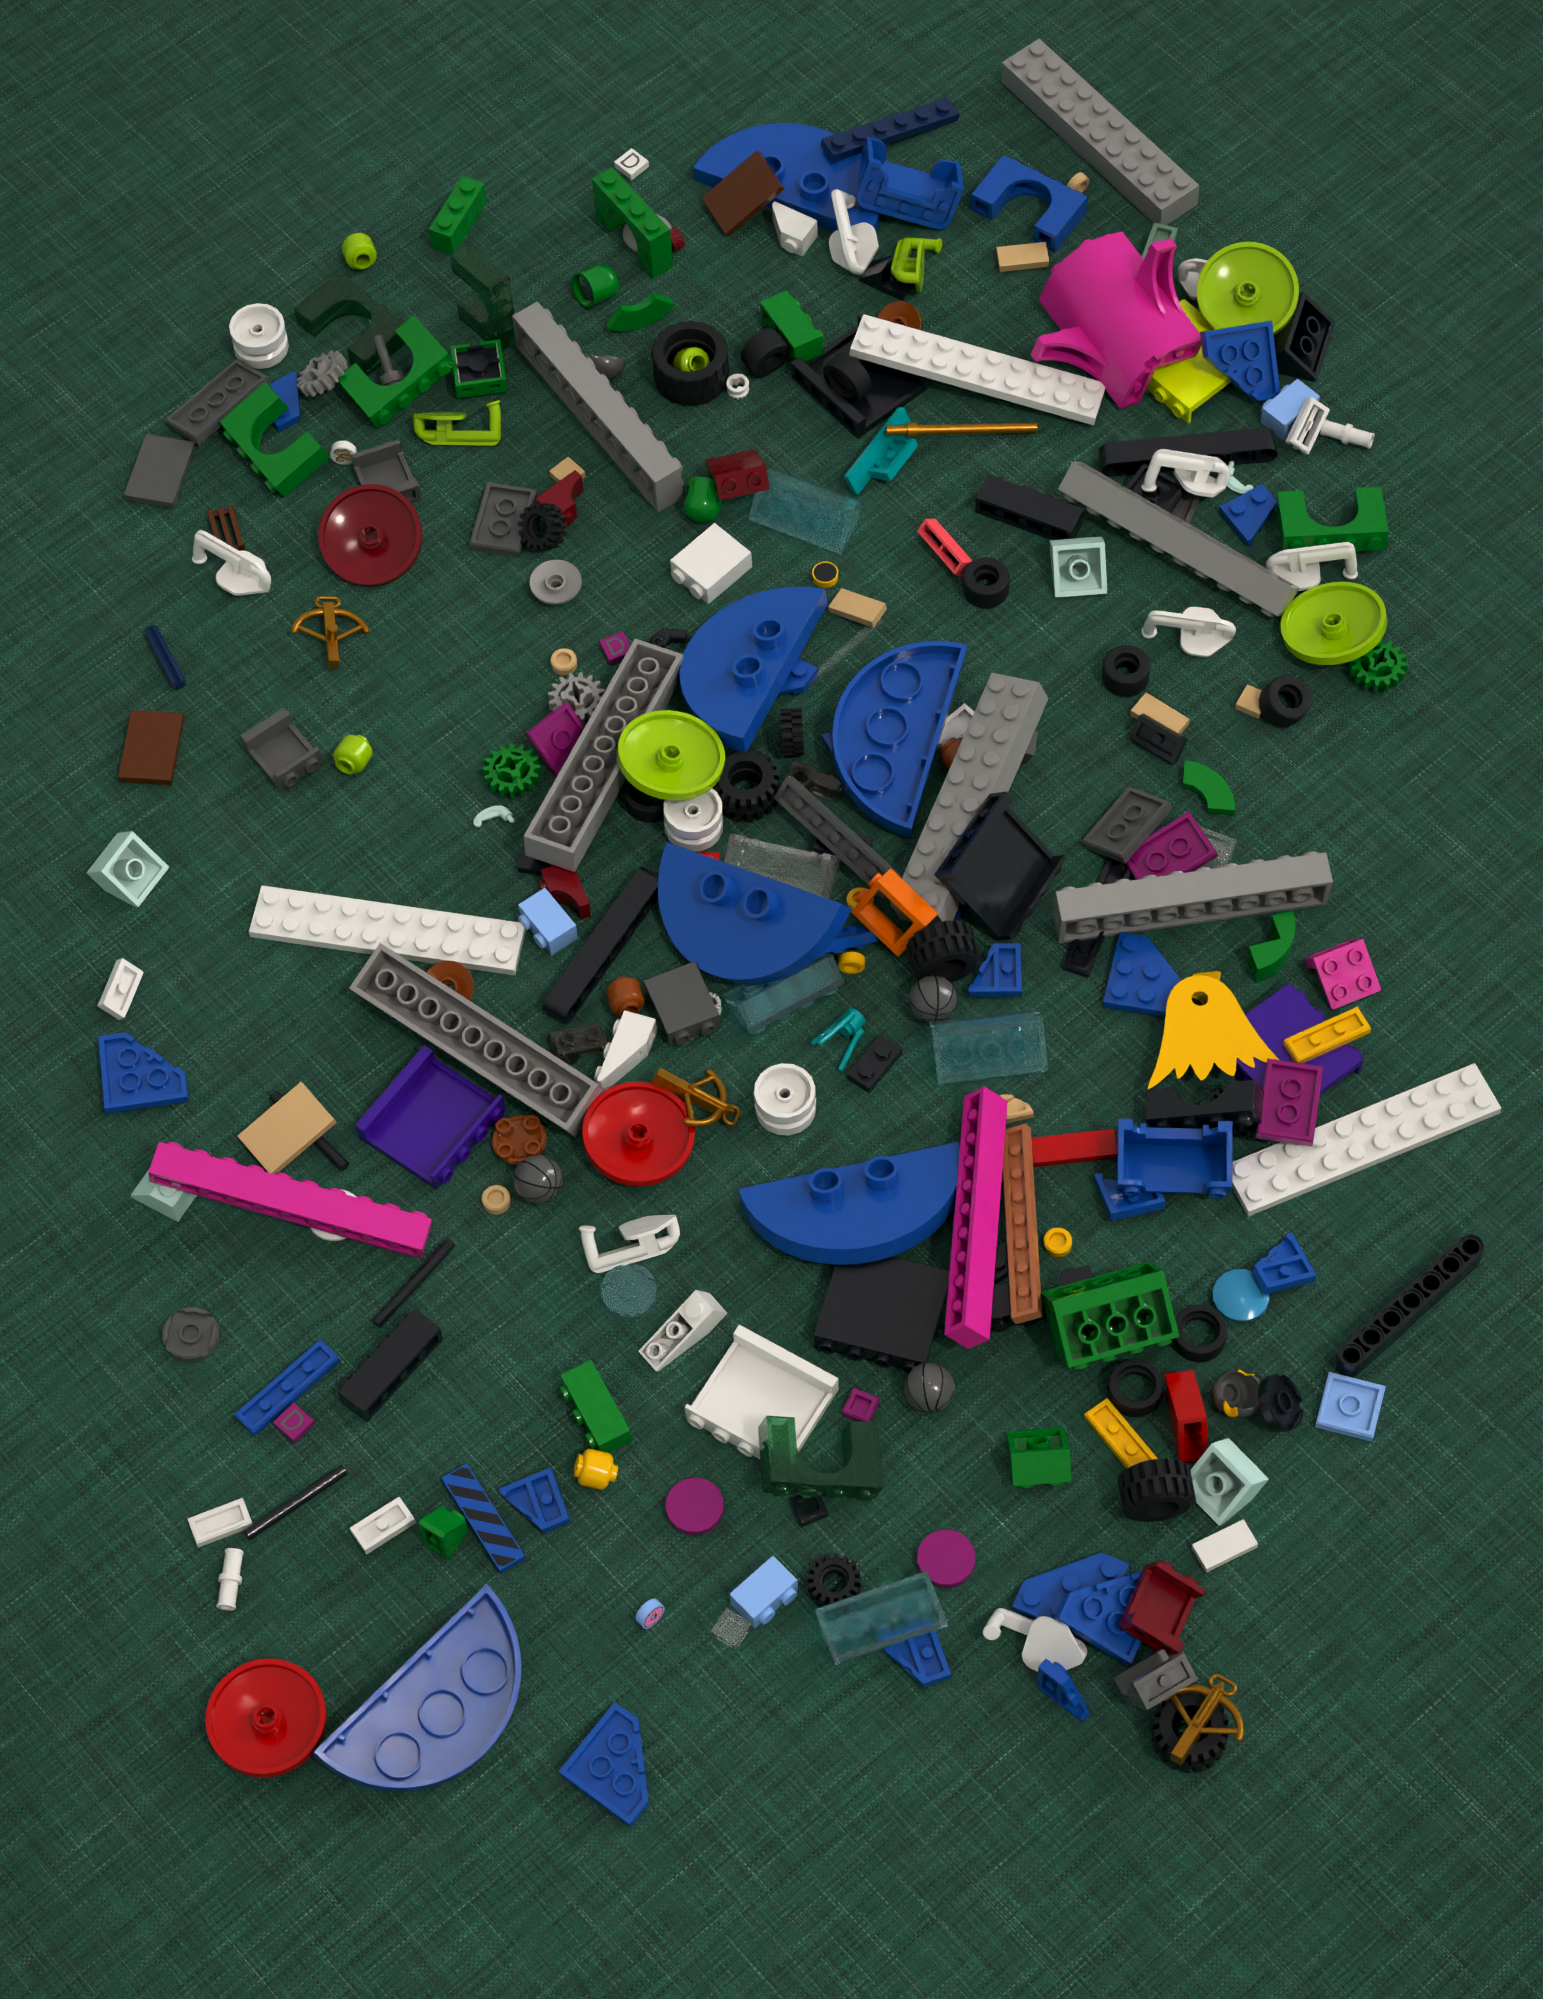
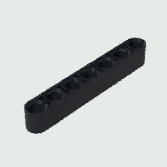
M1270 428L1108 442L1101 445L1098 449L1102 474L1108 477L1135 475L1143 463L1150 464L1152 456L1160 449L1218 457L1227 466L1230 461H1233L1234 465L1272 461L1278 456L1274 431ZM1161 466L1160 472L1174 471L1175 468Z
M640 867L545 998L542 1006L544 1012L565 1023H569L574 1018L658 900V874L645 867Z
M1467 1234L1461 1237L1345 1342L1339 1349L1336 1363L1337 1371L1341 1375L1348 1377L1359 1375L1471 1273L1481 1261L1484 1243L1481 1238L1474 1234ZM1464 1249H1471L1475 1254H1467L1464 1252ZM1452 1267L1456 1272H1447L1444 1268ZM1432 1285L1436 1288V1290L1431 1291L1426 1289L1424 1286ZM1413 1303L1416 1306V1308L1411 1309L1406 1307L1404 1304ZM1393 1321L1396 1323V1326L1390 1327L1384 1322ZM1373 1339L1377 1344L1369 1345L1364 1340ZM1352 1357L1357 1362L1348 1363L1344 1360V1358Z

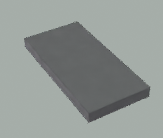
M236 359L164 421L167 427L200 445L222 426L219 421L264 382L268 385L272 384L271 380L267 375Z

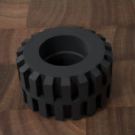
M750 749L747 752L733 750L732 755L729 753L725 754L722 775L713 787L722 801V812H725V817L729 819L735 817V821L741 822L742 819H747V822H753V818L757 817L760 820L764 818V813L769 815L772 812V807H776L778 802L774 799V796L779 790V773L775 762H771V758L767 754L762 756L761 751L755 750V752H751ZM745 780L759 784L750 790H739L733 787L736 783Z
M948 920L926 926L910 937L909 943L906 944L907 953L917 981L928 975H937L944 977L950 982H955L968 976L981 963V954L972 927L968 923L959 920Z
M1148 1460L1135 1464L1118 1475L1117 1482L1123 1514L1131 1520L1143 1522L1167 1520L1185 1513L1196 1504L1190 1467L1181 1460Z
M1191 1692L1176 1695L1190 1719L1194 1718L1206 1699L1202 1694H1193ZM1171 1699L1162 1701V1705L1158 1706L1155 1712L1151 1735L1156 1754L1161 1753L1160 1760L1164 1764L1170 1761V1768L1177 1770L1178 1766L1183 1767V1773H1189L1190 1768H1195L1196 1773L1203 1771V1766L1205 1765L1208 1769L1214 1766L1215 1760L1219 1761L1223 1755V1750L1225 1751L1229 1734H1208L1205 1739L1193 1745L1183 1764L1179 1765L1171 1760V1752L1180 1740L1175 1735L1172 1727L1184 1719ZM1218 1705L1205 1727H1230L1228 1726V1715L1223 1714V1705Z

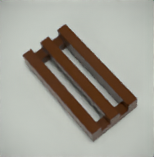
M232 504L227 505L228 509L217 508V512L208 510L207 513L214 537L221 540L215 519L220 518L227 544L239 551L245 550ZM226 516H230L238 543L236 546H233L225 519Z

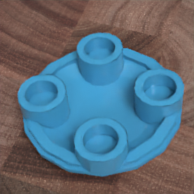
M1233 1269L1224 1273L1216 1280L1213 1288V1302L1223 1318L1229 1322L1249 1321L1262 1316L1266 1312L1270 1300L1269 1294L1264 1295L1252 1271L1247 1269Z

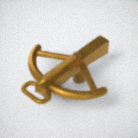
M319 596L315 599V606L318 609L310 610L299 616L291 628V633L296 634L299 630L325 641L328 669H339L340 660L337 641L360 630H363L365 634H368L370 630L364 620L358 615L338 608L341 604L338 597ZM335 600L337 604L334 605L333 602H323V605H320L318 601ZM323 616L325 636L305 628L301 624L312 617ZM335 616L351 619L358 626L337 636L338 626L335 624Z
M660 1067L651 1084L670 1090L683 1103H686L689 1118L683 1120L685 1125L706 1127L714 1124L720 1118L730 1126H734L737 1123L741 1111L736 1105L727 1104L726 1088L714 1071L707 1069L706 1074L708 1077L690 1084ZM713 1081L719 1091V1099L697 1087ZM691 1102L712 1113V1115L706 1119L695 1120ZM734 1110H736L737 1113L733 1122L727 1120V1115H733Z
M1213 1674L1208 1680L1209 1687L1190 1684L1163 1700L1168 1701L1171 1698L1188 1725L1171 1752V1760L1179 1765L1183 1764L1196 1742H1200L1201 1733L1236 1734L1235 1739L1237 1742L1243 1740L1244 1723L1242 1716L1235 1704L1227 1698L1233 1696L1237 1691V1685L1233 1681L1220 1674ZM1218 1678L1233 1687L1232 1691L1226 1692L1223 1682L1214 1685L1213 1680ZM1191 1692L1207 1697L1191 1720L1176 1695ZM1219 1704L1223 1705L1231 1713L1236 1724V1728H1212L1205 1726Z

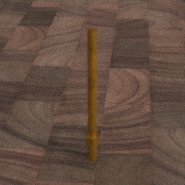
M906 422L905 425L885 426L886 436L905 435L906 438H917V435L1037 433L1038 431L1037 423L917 425V422Z

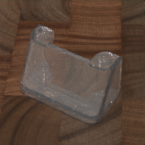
M730 833L724 862L830 899L841 859L836 855L826 853L820 855L813 851L772 844Z

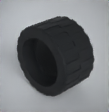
M681 321L668 326L658 334V337L653 342L651 352L653 375L656 388L664 398L683 406H698L717 398L724 391L726 381L729 378L727 343L721 332H718L715 327L704 322ZM692 347L704 350L711 361L706 367L690 372L677 370L670 366L679 351Z

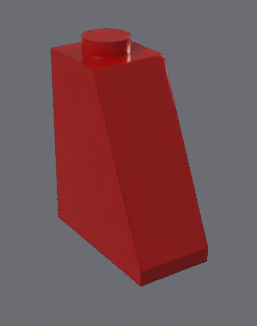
M1194 1370L1165 1374V1394L1178 1460L1186 1463L1196 1462L1208 1449L1207 1415Z

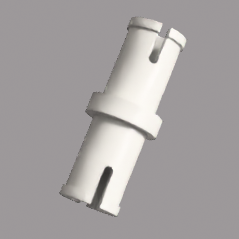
M1326 419L1320 431V435L1341 440L1343 444L1352 443L1367 447L1368 449L1371 448L1375 433L1353 428L1352 424L1342 425Z
M225 1549L223 1571L219 1574L218 1578L221 1584L216 1605L221 1610L232 1611L236 1609L238 1585L242 1584L240 1571L244 1551L240 1549Z

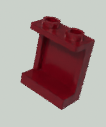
M756 449L705 460L708 477L714 480L720 500L769 489L766 465Z
M1159 1560L1146 1564L1117 1627L1155 1651L1163 1649L1168 1656L1177 1654L1181 1651L1184 1644L1179 1639V1636L1197 1598L1204 1596L1206 1590L1200 1587L1194 1578L1183 1576L1176 1572L1174 1567L1168 1562Z

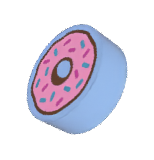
M650 1599L638 1610L636 1621L644 1629H648L659 1621L665 1607L657 1599Z

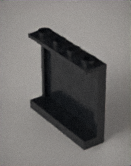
M861 314L857 315V326L823 349L822 355L806 362L798 357L791 362L792 378L858 439L890 417L898 407H904L927 390L926 377L856 357L853 358L865 368L872 384L870 390L859 401L855 403L846 401L826 382L823 375L824 366L839 353L849 355L851 345L863 317Z
M1007 792L988 795L934 874L995 940L1012 939L1020 932V926L1032 914L1034 905L1047 892V886L1053 877L1061 871V865L1067 858L1065 855L1053 856L1008 807L1013 798Z
M894 1257L861 1264H836L815 1329L814 1347L828 1354L835 1352L844 1354L856 1361H861L862 1359L872 1361L884 1368L890 1366L900 1368L909 1374L915 1366L926 1363L948 1293L950 1271Z

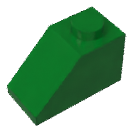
M440 1507L422 1518L418 1525L424 1545L449 1560L468 1534L465 1517L456 1510L448 1511Z

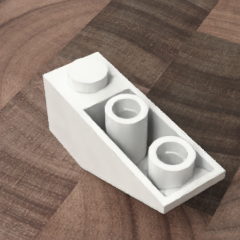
M624 1010L621 1020L617 1019L614 1024V1038L612 1043L608 1042L606 1044L603 1055L605 1061L603 1066L597 1067L594 1082H597L603 1089L607 1090L648 1056L657 1034L656 1019Z
M695 1290L639 1350V1353L658 1372L709 1334L726 1316L727 1312L710 1293Z

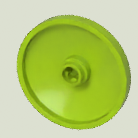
M1240 242L1222 248L1206 262L1197 282L1198 308L1203 319L1212 330L1272 321L1273 334L1275 335L1291 320L1298 303L1299 284L1294 268L1283 254L1262 243Z
M1331 582L1308 589L1288 605L1281 619V633L1286 648L1298 659L1317 665H1336L1360 658L1380 642L1387 628L1386 609L1380 596L1372 589L1352 582Z
M660 710L643 714L632 720L624 728L619 738L617 761L625 778L638 790L659 799L681 801L699 797L717 784L724 768L725 750L720 737L704 721L687 713Z

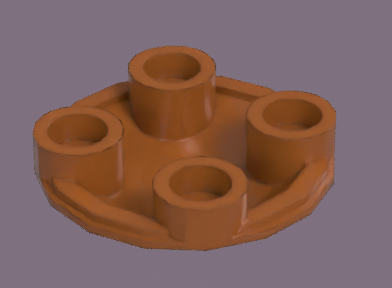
M516 1115L498 1120L492 1138L495 1154L501 1160L517 1165L529 1156L540 1155L546 1147L547 1134L545 1127L535 1115Z

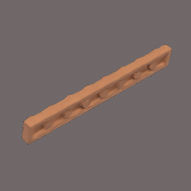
M1027 1123L1005 1129L1003 1156L1011 1319L1015 1324L1043 1317L1031 1129Z

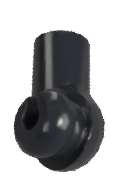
M662 628L651 637L650 644L665 648L672 642L686 643L687 630Z

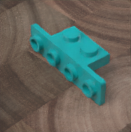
M897 408L845 474L844 478L853 494L858 495L871 478L891 481L918 447L915 438L904 437L905 435H885L886 425H905L906 422H911L904 408Z

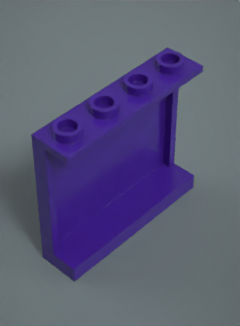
M1291 983L1245 1014L1259 1037L1279 1060L1288 1062L1294 1061L1283 1045L1284 1039L1326 1021L1324 1014L1318 1008L1314 1009L1308 1002L1305 994L1300 989L1296 990ZM1347 1043L1303 1064L1323 1067L1321 1095L1354 1071L1357 1075L1360 1074L1363 1058L1357 1048L1351 1047ZM1253 1057L1255 1068H1252L1237 1058L1235 1076L1240 1081L1256 1080L1263 1091L1267 1063Z
M424 1045L357 1122L355 1128L360 1140L437 1190L442 1183L446 1184L451 1179L454 1169L458 1164L464 1163L468 1159L474 1145L484 1140L491 1125L503 1117L505 1103L501 1094L497 1098L493 1097L436 1060L433 1050Z

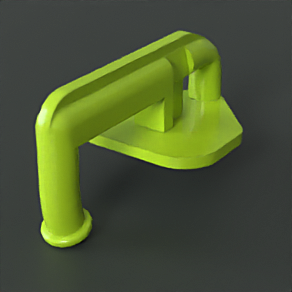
M907 237L899 240L891 266V273L895 279L902 283L915 284L917 292H921L924 281V250H932L935 253H939L942 249V239ZM912 249H918L917 258H910Z
M500 400L486 404V407L489 409V430H453V420L466 418V413L431 412L413 414L414 431L420 439L431 445H496L501 439ZM425 419L437 420V430H425Z

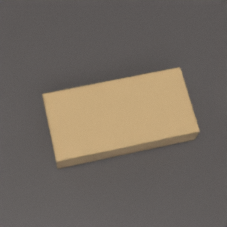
M1046 242L996 247L999 272L1049 267Z
M841 588L828 606V609L832 614L874 628L887 610V607L881 601Z
M1148 693L1142 696L1130 712V715L1135 719H1138L1139 715L1144 713L1179 734L1185 730L1190 721L1189 718Z

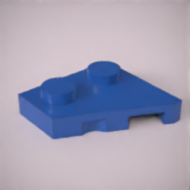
M295 371L269 385L289 408L272 423L278 432L301 421L298 382Z
M1292 1232L1288 1233L1278 1246H1274L1265 1258L1258 1261L1252 1270V1274L1264 1295L1312 1283L1317 1276Z
M551 1467L499 1488L502 1496L544 1533L571 1523L568 1510Z
M932 1621L877 1638L879 1646L923 1688L952 1678Z
M1045 1658L1038 1667L1037 1688L1083 1723L1090 1714V1711L1070 1676H1068L1067 1670L1057 1662L1051 1663Z

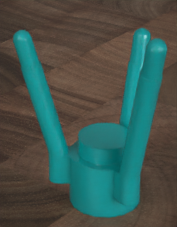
M849 1008L832 1025L811 1041V1045L817 1043L819 1045L824 1044L838 1031L846 1037L853 1035L838 1067L839 1071H843L859 1038L865 1033L861 1028L866 1022L864 1016L858 1010Z

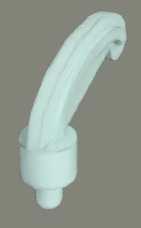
M1230 461L1228 465L1230 477L1226 486L1239 494L1252 490V485L1245 487L1233 477L1235 470L1233 468L1234 462Z
M492 806L481 811L475 817L473 823L475 827L479 828L482 826V821L498 816L510 823L514 822V818L512 817L513 814L506 807Z

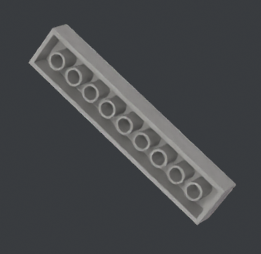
M1041 39L1034 41L1002 62L1001 82L1153 223L1167 225L1198 205L1199 184Z
M535 302L512 315L515 342L518 350L653 508L660 512L682 499L684 482L681 471H683L679 460L676 457L672 458L665 444L654 437L648 424H643L639 420L633 407L629 408L626 405L622 394L618 390H613L608 378L596 370L591 358H586L582 354L576 341L572 342L569 339L565 328L561 324H556L551 312L547 308L544 309L538 302Z
M634 639L524 834L526 856L573 872L576 871L626 780L617 761V748L621 733L635 718L649 712L665 710L680 682V666L683 661V654Z
M991 673L902 877L918 895L939 913L929 925L948 920L953 921L960 902L934 874L988 795L1009 792L1049 699L1039 682ZM891 902L890 905L901 920L913 922Z
M1308 852L1303 856L1297 857L1285 855L1270 861L1257 859L1249 862V864L1237 865L1236 863H1230L1221 868L1210 869L1209 867H1202L1194 872L1183 873L1182 871H1175L1166 876L1147 875L1138 880L1120 879L1111 884L1092 883L1083 888L1065 887L1060 891H1056L1053 919L1058 944L1073 942L1075 939L1080 941L1094 939L1102 931H1104L1103 935L1108 937L1119 935L1120 932L1136 933L1327 905L1333 879L1326 852Z
M379 943L349 987L359 997L575 1138L583 1127V1120L589 1106L601 1093L606 1091L581 1072L381 943Z

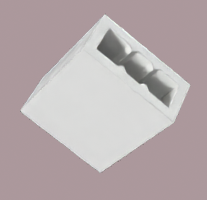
M714 523L670 560L671 576L678 584L685 585L695 598H701L705 603L709 604L752 568V555L747 548Z

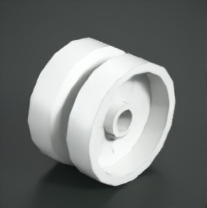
M256 303L239 309L233 315L229 328L235 356L238 360L255 369L270 368L282 361L287 355L289 344L284 319L278 309L268 304Z
M713 788L693 799L664 801V827L669 842L694 852H700L711 848L719 840L723 832L722 801Z
M783 1063L771 1066L760 1074L754 1088L755 1113L759 1123L767 1131L776 1135L790 1136L802 1132L811 1124L816 1113V1090L812 1077L799 1066Z

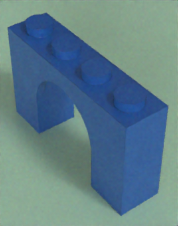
M1005 155L1001 157L971 194V210L990 220H993L1004 205L1015 197L1029 195L1043 200L1049 208L1035 225L1034 242H1046L1047 249L1053 252L1057 251L1087 213L1088 197L1080 191L1073 190L1061 182L1053 180L1039 171L1033 170Z

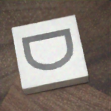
M631 148L614 161V166L632 181L649 167V161Z

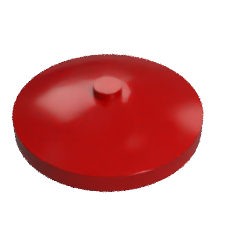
M627 1082L607 1089L591 1103L583 1120L582 1142L585 1153L592 1165L607 1178L629 1186H650L670 1179L684 1167L692 1153L695 1128L683 1123L685 1118H689L687 1107L670 1090L648 1082Z
M258 1659L235 1668L218 1683L207 1705L206 1731L215 1753L231 1769L251 1777H276L298 1768L313 1755L325 1733L327 1708L317 1682L303 1668L281 1659Z

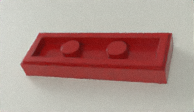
M1114 1129L1032 1138L1034 1167L1117 1158V1144Z

